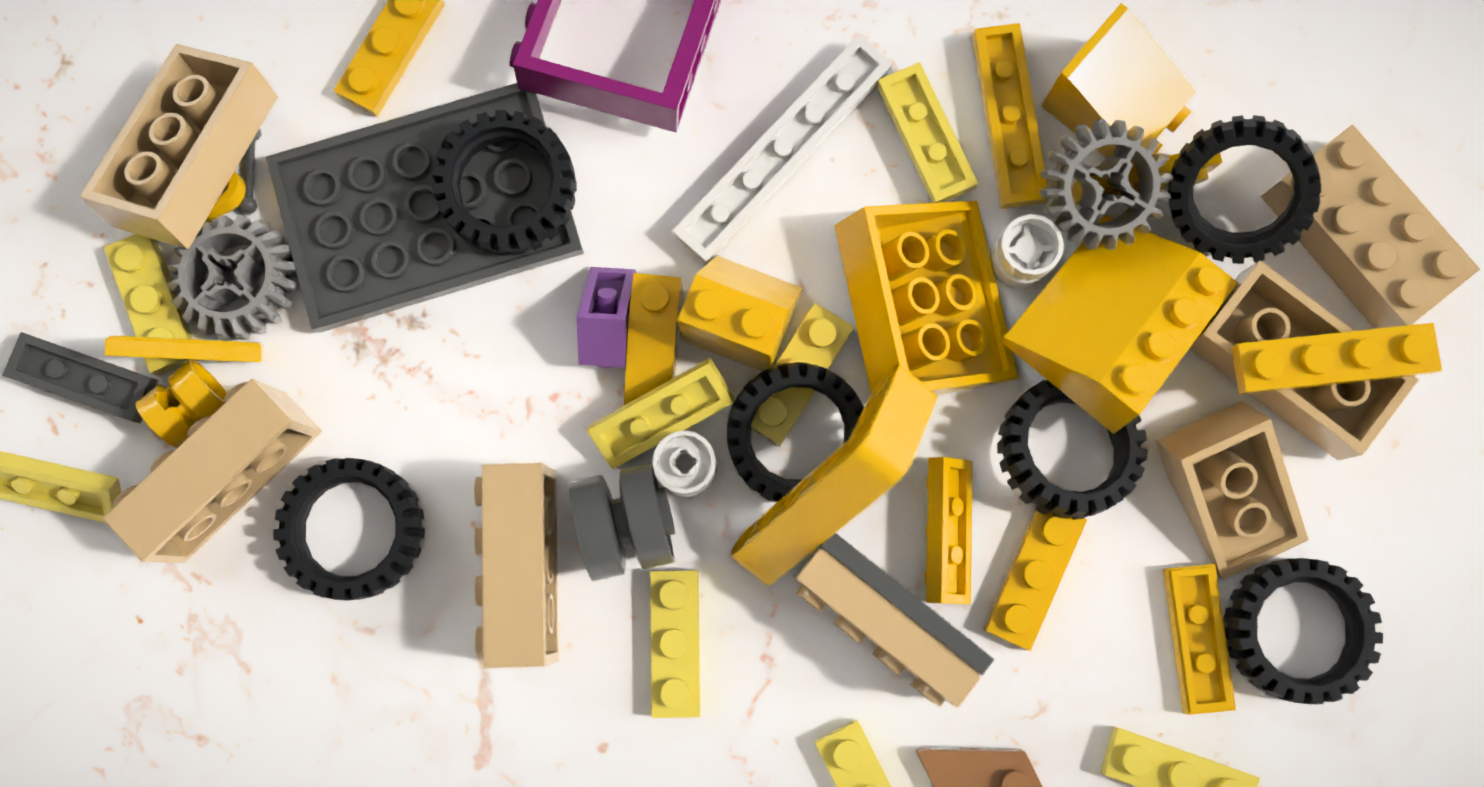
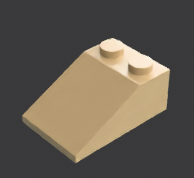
M1239 401L1155 440L1169 480L1211 564H1215L1217 576L1221 580L1227 579L1309 541L1271 419L1247 403Z

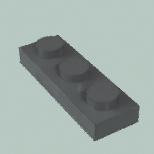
M20 332L2 376L140 424L143 418L136 409L135 403L155 388L158 382L157 379Z

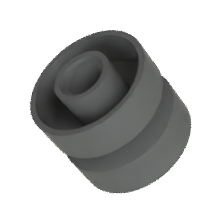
M652 463L620 470V498L613 499L608 484L602 475L569 483L570 504L576 535L586 570L592 582L624 575L626 568L625 546L632 545L636 558L643 570L675 562L671 535L676 533L665 487L659 488Z

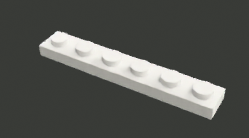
M858 35L672 230L673 236L707 265L877 86L878 80L885 77L891 71L893 63L863 37Z

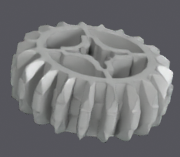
M1097 119L1094 122L1092 131L1087 125L1080 124L1076 126L1077 141L1067 135H1063L1059 139L1061 146L1065 150L1064 154L1056 151L1048 153L1047 157L1049 160L1057 163L1055 170H1041L1040 176L1052 180V187L1040 189L1039 195L1043 198H1054V201L1048 204L1043 211L1045 215L1050 217L1059 215L1055 220V225L1061 232L1069 229L1067 239L1070 242L1077 244L1084 238L1085 247L1095 250L1100 242H1102L1104 248L1114 250L1118 243V237L1127 245L1134 243L1135 235L1133 229L1143 234L1151 232L1150 225L1146 221L1148 216L1157 219L1164 216L1161 209L1156 208L1155 205L1157 200L1168 201L1172 198L1170 193L1160 190V184L1171 181L1173 177L1171 173L1159 172L1158 168L1163 166L1169 158L1166 154L1162 153L1152 155L1159 142L1156 138L1152 137L1142 140L1144 128L1141 126H1133L1127 131L1125 120H1114L1109 128L1105 119ZM1106 145L1117 146L1113 155L1106 156L1104 161L1096 167L1081 163V160L1087 154L1099 147ZM1131 159L1136 166L1138 174L1137 192L1129 184L1128 175L1133 166L1130 162ZM1089 175L1101 178L1107 177L1106 181L1110 185H1112V189L1118 191L1120 195L1111 192H1103L1104 189L1102 186L1098 185L1099 182L1091 178ZM1072 178L1078 180L1083 188V195L1079 202L1081 206L1079 212L1072 200ZM1121 203L1128 206V209L1119 217L1104 223H1094L1098 214L1104 215L1111 205Z
M219 215L217 227L208 221L204 222L201 227L202 234L196 236L189 250L181 247L174 248L175 253L182 257L180 263L167 265L171 273L178 275L177 279L166 284L170 291L178 294L172 303L175 308L185 311L182 317L187 323L191 325L198 324V330L208 336L215 333L216 337L222 340H230L234 334L235 337L241 340H249L251 328L259 334H267L265 320L269 319L276 324L282 322L280 314L276 311L280 306L288 309L293 307L292 301L285 297L286 293L300 290L296 282L288 279L297 274L294 263L289 261L292 258L290 247L286 244L282 245L284 237L276 230L269 231V226L261 220H255L252 223L244 215H238L234 222L228 216ZM250 245L245 250L240 248L230 256H222L220 254L234 246ZM225 266L234 271L237 281L244 289L234 284L231 278L232 275L225 269ZM207 269H208V272H209L208 278H207V280H206L205 283H204L205 274H206ZM265 271L264 282L260 289L259 278ZM243 298L249 302L237 310L217 312L224 304L229 306L237 299Z

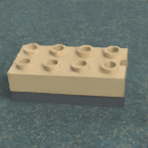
M837 533L817 548L793 578V580L801 585L795 592L817 611L821 612L825 605L838 615L834 622L838 628L858 643H861L865 637L877 646L872 652L874 657L898 675H901L906 669L915 677L910 685L939 708L945 701L959 708L981 679L980 675L983 676L995 660Z

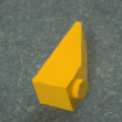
M633 273L628 319L624 405L675 377L680 333L677 320L682 310L684 293L681 277Z

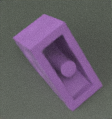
M590 267L576 317L578 365H590L599 368H626L628 319L633 273H636V269Z

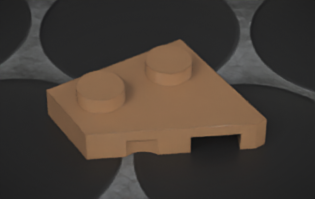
M920 748L916 750V754L933 787H1043L1026 752L1022 749L981 750L980 748H960L959 750Z

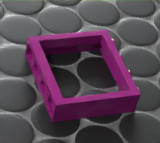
M538 0L537 3H530L525 17L526 32L522 42L516 41L514 43L509 62L510 67L514 68L518 89L677 133L722 0H694L662 93L540 59L562 0Z

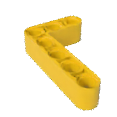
M899 363L892 366L872 390L850 439L751 524L734 544L730 557L765 585L770 586L890 490L903 477L912 463L936 403L937 395Z

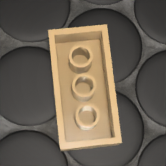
M175 44L79 197L114 228L189 250L276 102L278 95L252 62Z
M1353 124L1313 154L1321 179L1320 206L1318 212L1313 214L1314 222L1309 230L1303 229L1301 231L1299 242L1374 329L1414 324L1480 270L1477 264ZM1290 172L1260 196L1277 217L1286 210L1293 195L1292 173Z
M1259 260L1238 274L1235 278L1238 284L1191 345L1190 349L1237 384L1231 347L1238 343L1350 332L1354 330ZM1416 376L1252 393L1250 395L1339 461L1362 456L1419 379Z
M251 378L248 382H242L233 387L224 397L225 404L212 416H206L197 421L187 432L189 438L175 451H168L157 458L150 467L152 472L139 485H133L121 492L113 502L115 507L102 519L142 562L185 563L323 431L286 392Z
M542 462L482 464V477H476L474 482L476 506H482V526H477L475 529L474 546L476 555L482 556L483 576H477L475 580V602L477 606H483V627H477L475 633L476 656L483 657V669L545 667L559 661L556 470Z

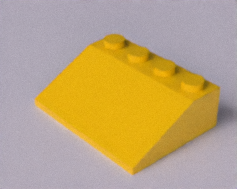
M977 201L864 206L834 225L871 392L882 376L897 363L936 395L1012 381L1019 378L1013 351L1000 342L1008 330Z
M1104 215L1098 223L1108 222L1115 218ZM1133 229L1135 235L1134 243L1127 245L1118 237V243L1114 250L1104 248L1102 242H1100L1095 250L1085 247L1083 240L1000 341L1113 434L1141 414L1238 284L1235 279L1201 252L1151 232L1143 234Z

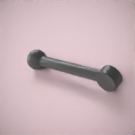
M261 129L258 130L245 153L244 183L246 193L239 205V209L242 213L248 215L253 214L258 207L256 200L253 198L255 143L261 137Z

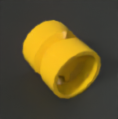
M193 359L188 360L168 376L169 386L166 387L158 384L135 403L136 409L147 425L161 439L175 448H178L189 438L187 432L197 421L206 416H212L225 404L224 397L227 391L207 369Z

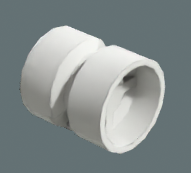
M1028 214L1016 218L1009 223L991 250V261L995 276L1001 283L1010 288L1025 289L1035 286L1057 265L1063 255L1064 241L1061 231L1053 221L1041 215Z
M682 430L670 433L659 442L653 455L652 465L656 478L667 491L677 497L692 498L699 496L707 491L716 479L718 465L714 450L706 438L696 432Z

